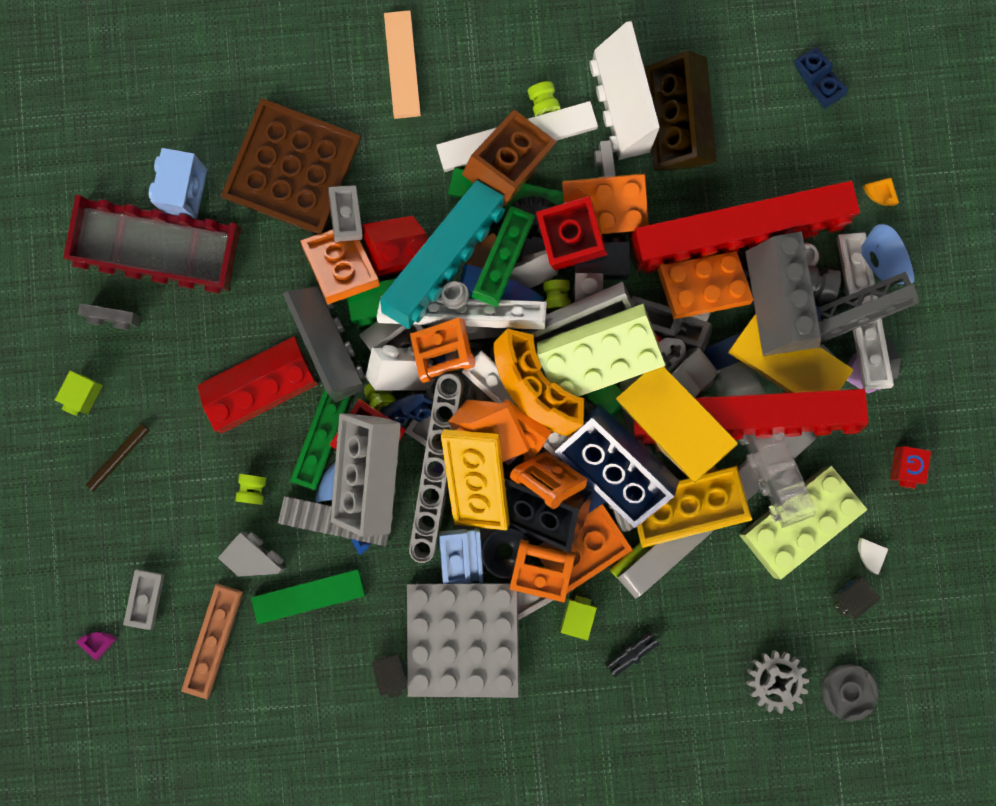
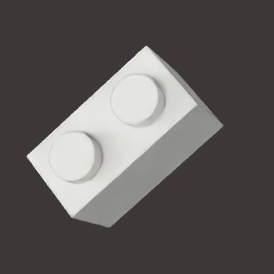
M390 345L383 346V348L372 347L366 378L375 390H426L428 382L423 383L419 378L412 346L408 348H396ZM428 359L429 366H432L433 361Z

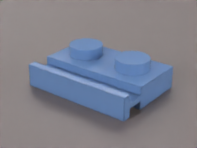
M479 527L474 530L440 531L442 583L468 584L474 581L482 583L483 571Z

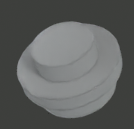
M449 282L442 289V301L450 309L463 307L469 299V290L461 282Z

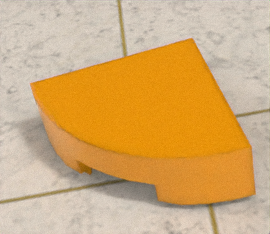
M892 178L868 183L863 186L867 196L880 205L894 206L899 203Z

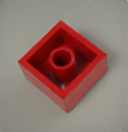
M590 196L536 212L549 264L554 270L608 255L594 202Z

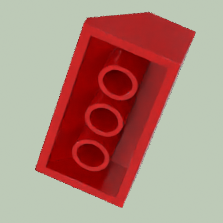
M294 336L197 386L202 407L214 431L224 433L319 385Z

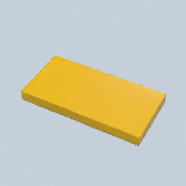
M756 314L728 352L787 393L840 390L854 370L821 347L763 356Z
M664 366L644 373L616 398V401L694 483L738 444Z
M444 429L441 434L454 525L507 530L510 523L499 434Z
M737 466L706 473L695 483L690 478L679 480L675 496L637 526L642 548L751 521V513Z

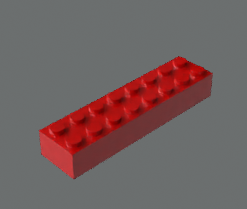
M847 181L635 228L629 242L636 271L644 270V273L656 272L661 265L713 256V254L722 252L723 254L735 251L739 253V249L745 247L751 249L773 236L802 232L803 239L818 235V231L828 229V233L838 232L845 229V225L852 223V219L860 213L853 182Z

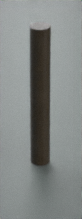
M141 423L86 483V486L90 490L95 491L150 429Z

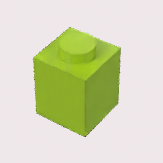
M69 371L55 401L63 404L62 410L75 416L79 412L89 414L103 385L79 373Z
M578 595L575 596V600L568 598L560 627L561 633L584 640L589 639L597 609L596 606L591 605V599Z

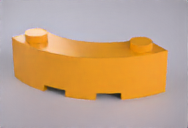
M507 329L494 342L495 363L506 391L527 416L541 423L550 431L564 436L571 435L584 425V398L570 394L555 382L550 383L540 370L542 365L539 362L534 346V335Z

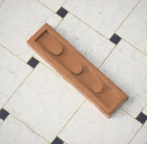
M221 584L215 585L181 692L207 700L210 698L244 593L243 591Z

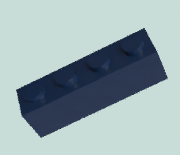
M600 404L584 417V425L571 435L566 436L554 451L568 466L587 478V484L634 528L675 496L679 480Z

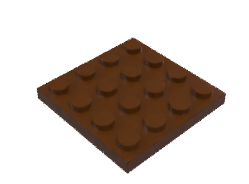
M261 98L221 197L314 234L324 233L331 216L329 187L343 186L361 142V135Z

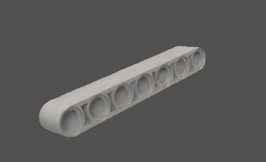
M455 371L442 375L435 387L409 548L411 558L418 563L430 561L439 543V532L441 531L448 481L443 447L436 443L435 435L442 434L444 429L452 430L448 422L450 419H444L440 416V407H449L454 415L462 404L465 386L464 379ZM451 378L457 383V390L455 392H449L445 389V379ZM433 461L440 462L443 465L444 471L442 473L434 472L430 467V463ZM426 489H435L439 494V499H430L426 494ZM422 516H431L434 519L435 525H425L422 521ZM424 542L428 544L430 552H421L417 543Z

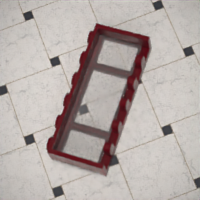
M75 194L63 259L72 262V267L88 270L89 266L99 267L98 272L115 275V271L125 272V277L141 280L142 275L152 277V282L168 284V280L178 282L179 287L194 289L195 285L204 286V291L221 294V290L230 291L231 276L242 228L236 223L230 222V225L219 224L212 219H205L203 221L193 219L184 214H179V216L166 214L157 209L147 211L129 204L120 206L99 199V202L92 201Z

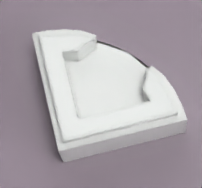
M860 538L858 551L865 567L872 573L879 575L888 549Z

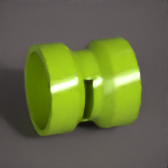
M553 82L537 83L528 89L529 98L534 101L533 111L535 117L560 110L559 101L553 96L555 92Z
M569 280L543 282V291L547 294V299L544 301L547 302V311H556L571 304V299L568 298V292L570 291Z
M370 383L364 388L366 399L371 402L370 406L378 411L396 401L394 395H391L392 390H375Z
M239 474L238 483L240 484V490L236 493L235 501L263 505L264 496L262 495V488L266 486L267 478ZM247 489H252L254 492H248Z

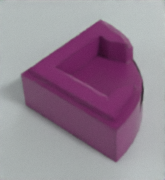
M94 632L81 637L76 643L97 661L113 645L117 638L106 632Z

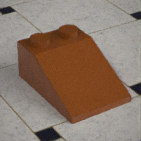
M513 110L470 156L462 175L472 183L478 180L504 196L503 206L506 207L557 141L516 110Z

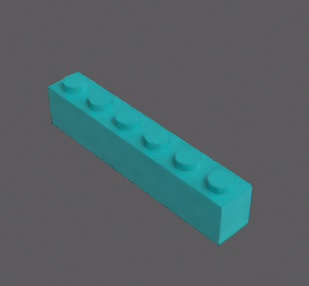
M476 180L380 298L381 313L407 329H410L415 322L419 323L424 317L430 302H435L440 297L447 281L451 282L457 275L458 267L463 261L467 262L471 258L476 244L486 239L491 225L501 220L505 212V208H503L504 196Z

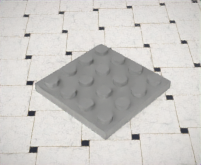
M511 583L407 584L408 697L518 698L520 696L518 591L510 590Z

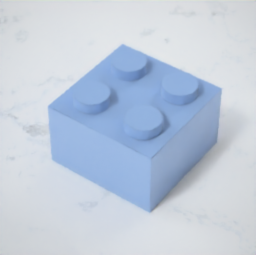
M162 148L160 156H157L155 160L156 177L155 182H152L149 187L150 201L166 214L175 216L184 214L197 219L207 168L194 153Z

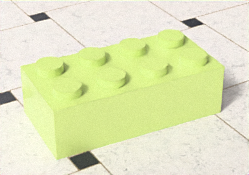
M644 304L537 342V356L547 380L550 383L555 382L559 387L577 397L665 366L661 348Z
M832 466L822 467L739 535L772 577L781 580L867 511V508Z

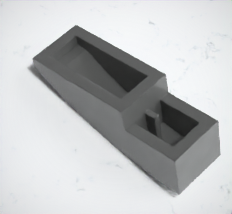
M635 296L632 297L631 301L634 307L644 304L654 333L662 339L667 337L680 339L684 342L687 350L699 347L703 353L705 352L713 332L711 323L693 317L673 320L670 307Z

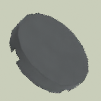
M842 664L831 669L824 677L821 687L822 701L827 709L838 718L848 721L865 718L871 714L876 701H878V686L872 674L862 667L853 664Z

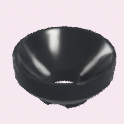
M509 527L507 530L496 529L485 538L481 549V558L486 569L499 578H512L521 539L528 541L527 537L520 531ZM501 543H509L512 547V552L507 558L497 556L496 549ZM526 555L524 563L529 564L531 556Z

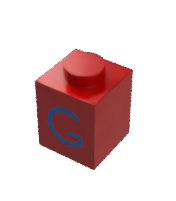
M906 446L895 447L890 480L899 481L900 487L916 489V484H926L931 451Z

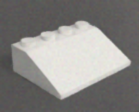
M632 21L623 24L594 50L593 60L589 62L591 74L593 77L597 76L599 83L596 86L599 102H604L606 110L603 111L604 123L606 127L611 129L612 136L609 137V140H611L612 152H617L619 160L650 153L660 128Z

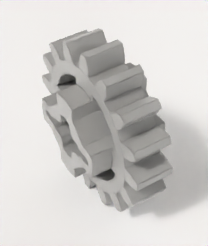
M773 650L770 658L767 654L762 653L763 661L753 660L752 662L756 669H748L747 671L753 676L751 680L746 681L748 686L754 688L749 692V695L751 697L758 696L755 703L759 706L765 704V709L769 712L773 710L774 706L780 714L783 713L784 706L793 711L792 703L794 701L799 704L803 703L799 695L808 694V691L802 688L803 684L809 683V679L802 677V674L807 671L806 668L802 666L797 667L800 660L795 657L789 661V653L783 652L780 657L779 653ZM775 664H785L790 669H784L781 671ZM765 671L763 680L760 681L761 674ZM776 676L782 678V679L779 681V684H780L779 687H776V686L772 685V684H774V683L776 682V680H775V677H776ZM795 682L793 691L790 693L792 684ZM774 693L780 700H772L765 695Z

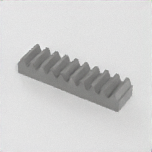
M284 496L278 521L279 524L387 546L389 534L361 537L331 523L332 506Z

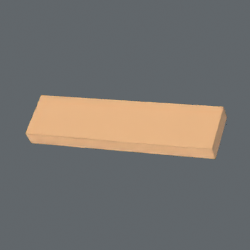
M411 12L384 13L394 119L421 116Z

